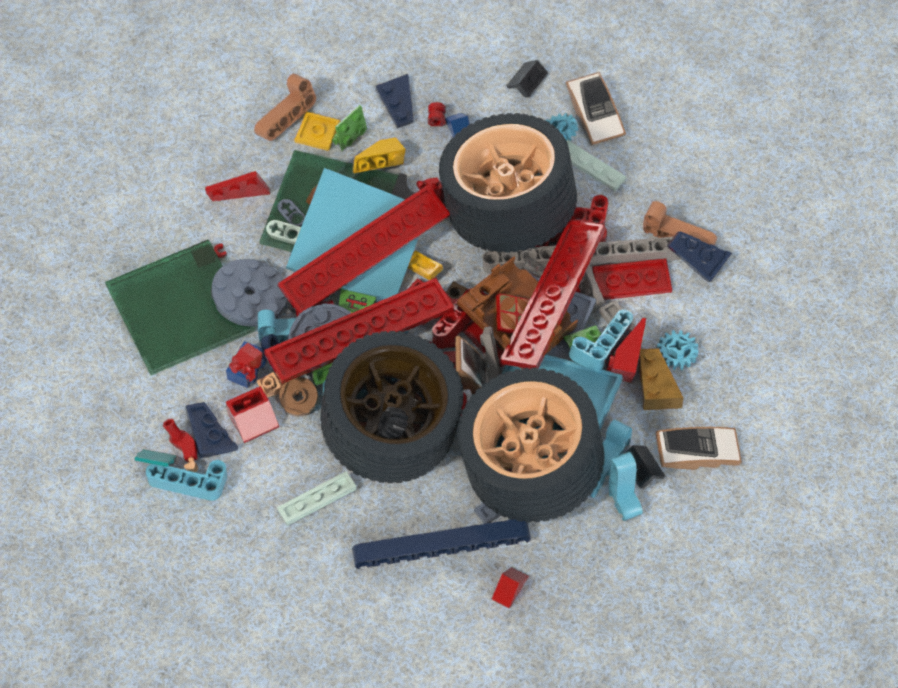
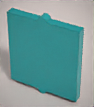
M143 449L141 452H137L134 461L168 467L171 463H174L177 455Z

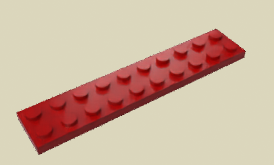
M427 185L279 282L277 286L296 312L301 314L304 310L314 307L448 218L450 213L431 187Z
M576 220L568 222L510 338L511 344L507 345L501 357L502 364L539 369L554 338L553 331L560 325L605 232L604 225Z
M434 278L264 350V354L281 384H284L333 363L334 359H336L339 353H342L345 347H348L350 343L356 342L357 339L363 338L365 335H372V333L376 332L381 333V331L405 332L454 311V306L437 278Z

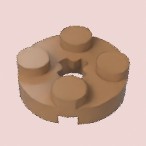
M298 377L284 383L279 392V400L283 409L288 414L297 417L309 415L317 406L319 399L318 391L314 384L303 377ZM301 392L304 398L296 401L294 395H298Z

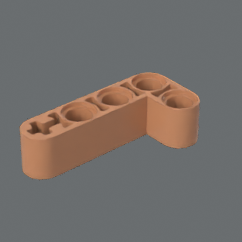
M291 74L288 77L287 87L290 94L256 123L254 127L256 135L273 141L315 104L316 95L308 79L297 74Z
M659 201L651 203L644 217L643 230L645 233L648 234L649 232L654 234L653 236L663 238L674 237L677 232L681 231L707 244L715 245L717 236L714 233L667 216L666 206Z

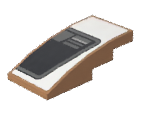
M600 72L565 82L577 116L579 115L584 131L586 130L591 146L626 135L617 108Z
M456 336V372H458V376L461 378L463 390L470 389L473 395L484 383L489 382L487 377L488 366L471 344L460 336Z
M687 427L658 430L655 432L661 467L697 470L699 467L717 468L720 465L737 466L742 463L735 428Z

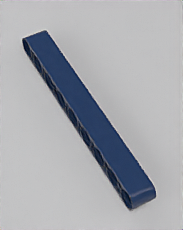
M513 519L359 543L352 547L355 568L361 569L360 567H375L383 563H387V565L400 563L402 560H420L421 557H439L440 554H458L459 551L465 550L467 552L477 551L479 548L484 547L486 549L496 548L503 544H506V546L515 545L522 541L527 543L531 540L528 522H519Z

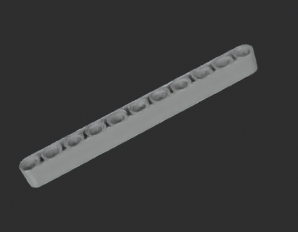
M673 237L599 242L589 264L592 267L664 258L667 261L680 260V258L667 247ZM556 246L534 247L524 251L518 250L519 252L510 251V253L487 251L483 255V270L491 274V269L497 264L502 266L514 256V264L519 269L527 271L545 270L549 259L545 258L551 257Z

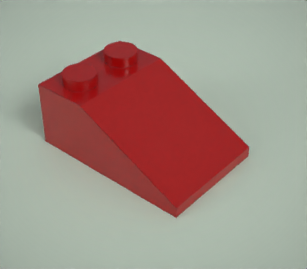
M647 318L640 320L616 349L614 356L611 355L608 361L606 371L622 375V381L631 383L636 373Z

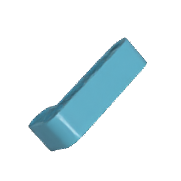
M272 310L259 311L258 335L260 343L263 336L274 334L280 343L287 341L290 328L296 318L275 319V313Z
M628 310L618 311L595 343L584 337H576L573 340L569 357L591 371H600L628 334L633 321V314Z
M616 419L610 423L606 432V439L603 442L605 454L603 472L600 481L597 482L598 485L590 495L592 498L596 496L604 484L605 477L609 476L610 459L622 455L625 452L624 448L629 446L631 441L632 428Z
M630 452L610 459L608 492L609 496H612L615 501L614 505L619 514H622L623 521L643 514L642 506L634 493L636 462Z
M221 460L212 461L205 475L170 466L150 464L146 468V476L149 485L152 487L214 501L220 498L227 480V469L225 463Z

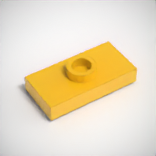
M415 250L410 259L408 269L431 280L443 270V266Z

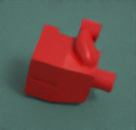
M438 177L416 182L419 190L429 185L440 201H445L442 185Z
M247 343L232 357L229 368H231L233 373L238 371L243 374L249 373L246 375V379H249V382L256 378L255 368L258 369L261 366L262 352Z

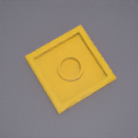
M306 111L294 141L295 143L329 151L333 143V136L336 134L335 126L341 120Z

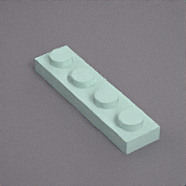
M567 140L573 166L613 191H616L626 180L625 175Z
M346 471L277 507V510L285 524L289 526L357 490L356 485Z

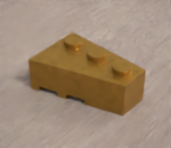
M659 348L640 349L638 362L643 410L681 409L684 397Z

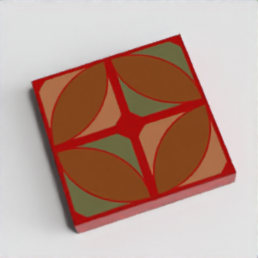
M500 293L496 295L497 331L513 334L530 299Z

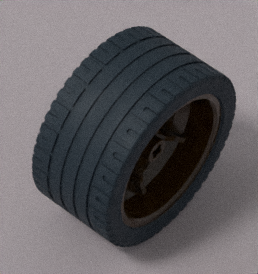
M381 331V333L376 332L372 333V335H365L363 338H359L356 342H352L348 347H345L342 353L337 355L332 366L329 368L324 386L320 416L321 430H323L322 434L326 445L329 446L330 452L334 454L336 460H339L341 465L346 466V469L353 471L355 475H360L364 479L368 478L370 481L402 483V481L408 482L411 479L415 480L419 476H424L428 471H432L435 466L437 467L440 464V461L446 457L453 444L463 408L464 394L462 392L461 378L458 376V372H456V368H454V364L449 360V357L427 339H422L418 335L414 336L412 333L406 334L402 331ZM385 378H397L401 380L396 382L394 385H391ZM365 386L368 395L365 398L356 399L358 393ZM403 390L406 394H399L397 391ZM417 391L422 394L426 403L414 399ZM372 403L376 405V407L370 408L367 405ZM388 407L402 409L408 416L406 431L403 432V436L399 439L383 438L377 432L379 418ZM358 421L367 422L365 429L360 425ZM413 424H424L416 434L414 433Z

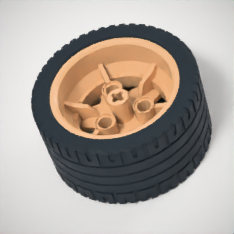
M520 113L492 115L488 118L485 117L482 120H477L475 123L467 125L466 128L464 127L461 132H458L450 140V143L445 147L446 149L443 150L439 162V177L447 209L450 213V221L458 235L469 244L492 252L510 253V251H524L549 241L550 238L563 230L562 228H565L568 224L567 222L571 220V216H573L576 209L577 189L569 147L563 134L548 121H543L542 118H536L533 115H522Z
M523 368L522 370L515 369L512 372H505L506 374L503 375L500 374L496 378L490 379L488 383H484L481 388L475 391V394L470 397V401H467L461 413L462 416L459 419L460 424H458L457 432L458 446L471 486L477 497L480 498V501L502 517L529 523L531 521H549V519H556L558 516L562 517L567 512H572L575 507L578 508L582 502L588 499V496L593 493V489L598 485L597 482L600 481L605 461L604 446L593 402L580 385L578 386V383L559 372L555 373L553 370ZM529 418L527 425L519 422L520 420ZM554 422L560 425L564 430H553ZM502 435L505 439L502 447L496 448L498 439ZM567 452V454L562 459H560L557 455L559 453ZM543 456H549L546 459H541ZM513 468V472L506 471V469Z

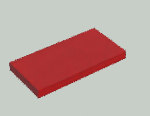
M666 258L592 266L593 276L604 300L672 293L673 291Z

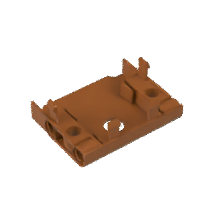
M515 256L502 266L497 264L491 269L492 273L458 299L457 302L459 307L483 331L485 327L493 328L495 343L503 352L507 345L511 344L510 338L512 334L497 331L496 295L500 293L530 299L538 284V281L527 270L519 269L514 264ZM481 292H486V293H488V295L484 296V295H482V294H480V293H481ZM567 311L560 325L553 331L554 338L546 354L559 344L564 336L570 334L577 327L578 320L572 323L570 321V314Z

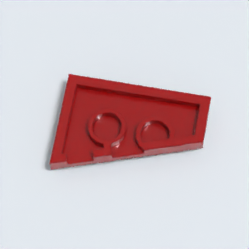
M253 171L205 187V192L212 201L270 195V188L257 171Z

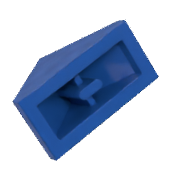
M463 113L446 117V124L453 137L470 124L468 115Z

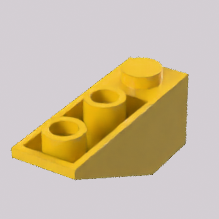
M396 137L377 141L355 156L353 173L404 164V146Z

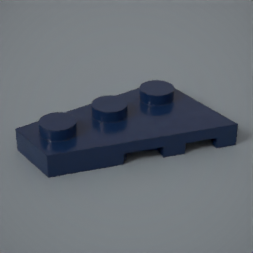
M408 74L375 86L397 129L414 123Z
M681 231L677 232L667 245L671 251L707 282L712 281L732 254L729 251L719 249L717 246L707 244Z
M205 402L185 406L200 458L238 450L237 444L230 439L228 432L220 426L217 418Z

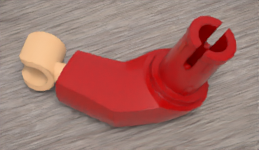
M167 419L163 423V427L170 435V443L181 450L184 460L189 462L184 465L185 470L197 472L198 466L195 461L198 457L195 440L186 431L180 430L174 419Z

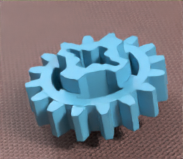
M559 113L557 117L552 116L550 120L546 119L563 134L566 141H571V136L577 135L575 131H578V124L572 115L568 116L565 113L562 116Z
M672 330V335L665 333V337H660L659 343H657V348H659L667 366H673V370L676 367L683 370L684 365L689 368L691 362L695 363L696 357H698V344L695 343V338H689L690 333L682 335V330L679 331V334H676L674 330Z

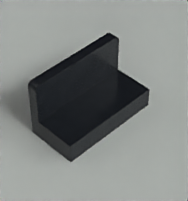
M538 60L525 62L506 87L508 89L517 88L524 97H530L548 72Z
M632 445L625 452H630L635 459V482L639 488H645L654 479H663L665 477L664 472L646 446Z

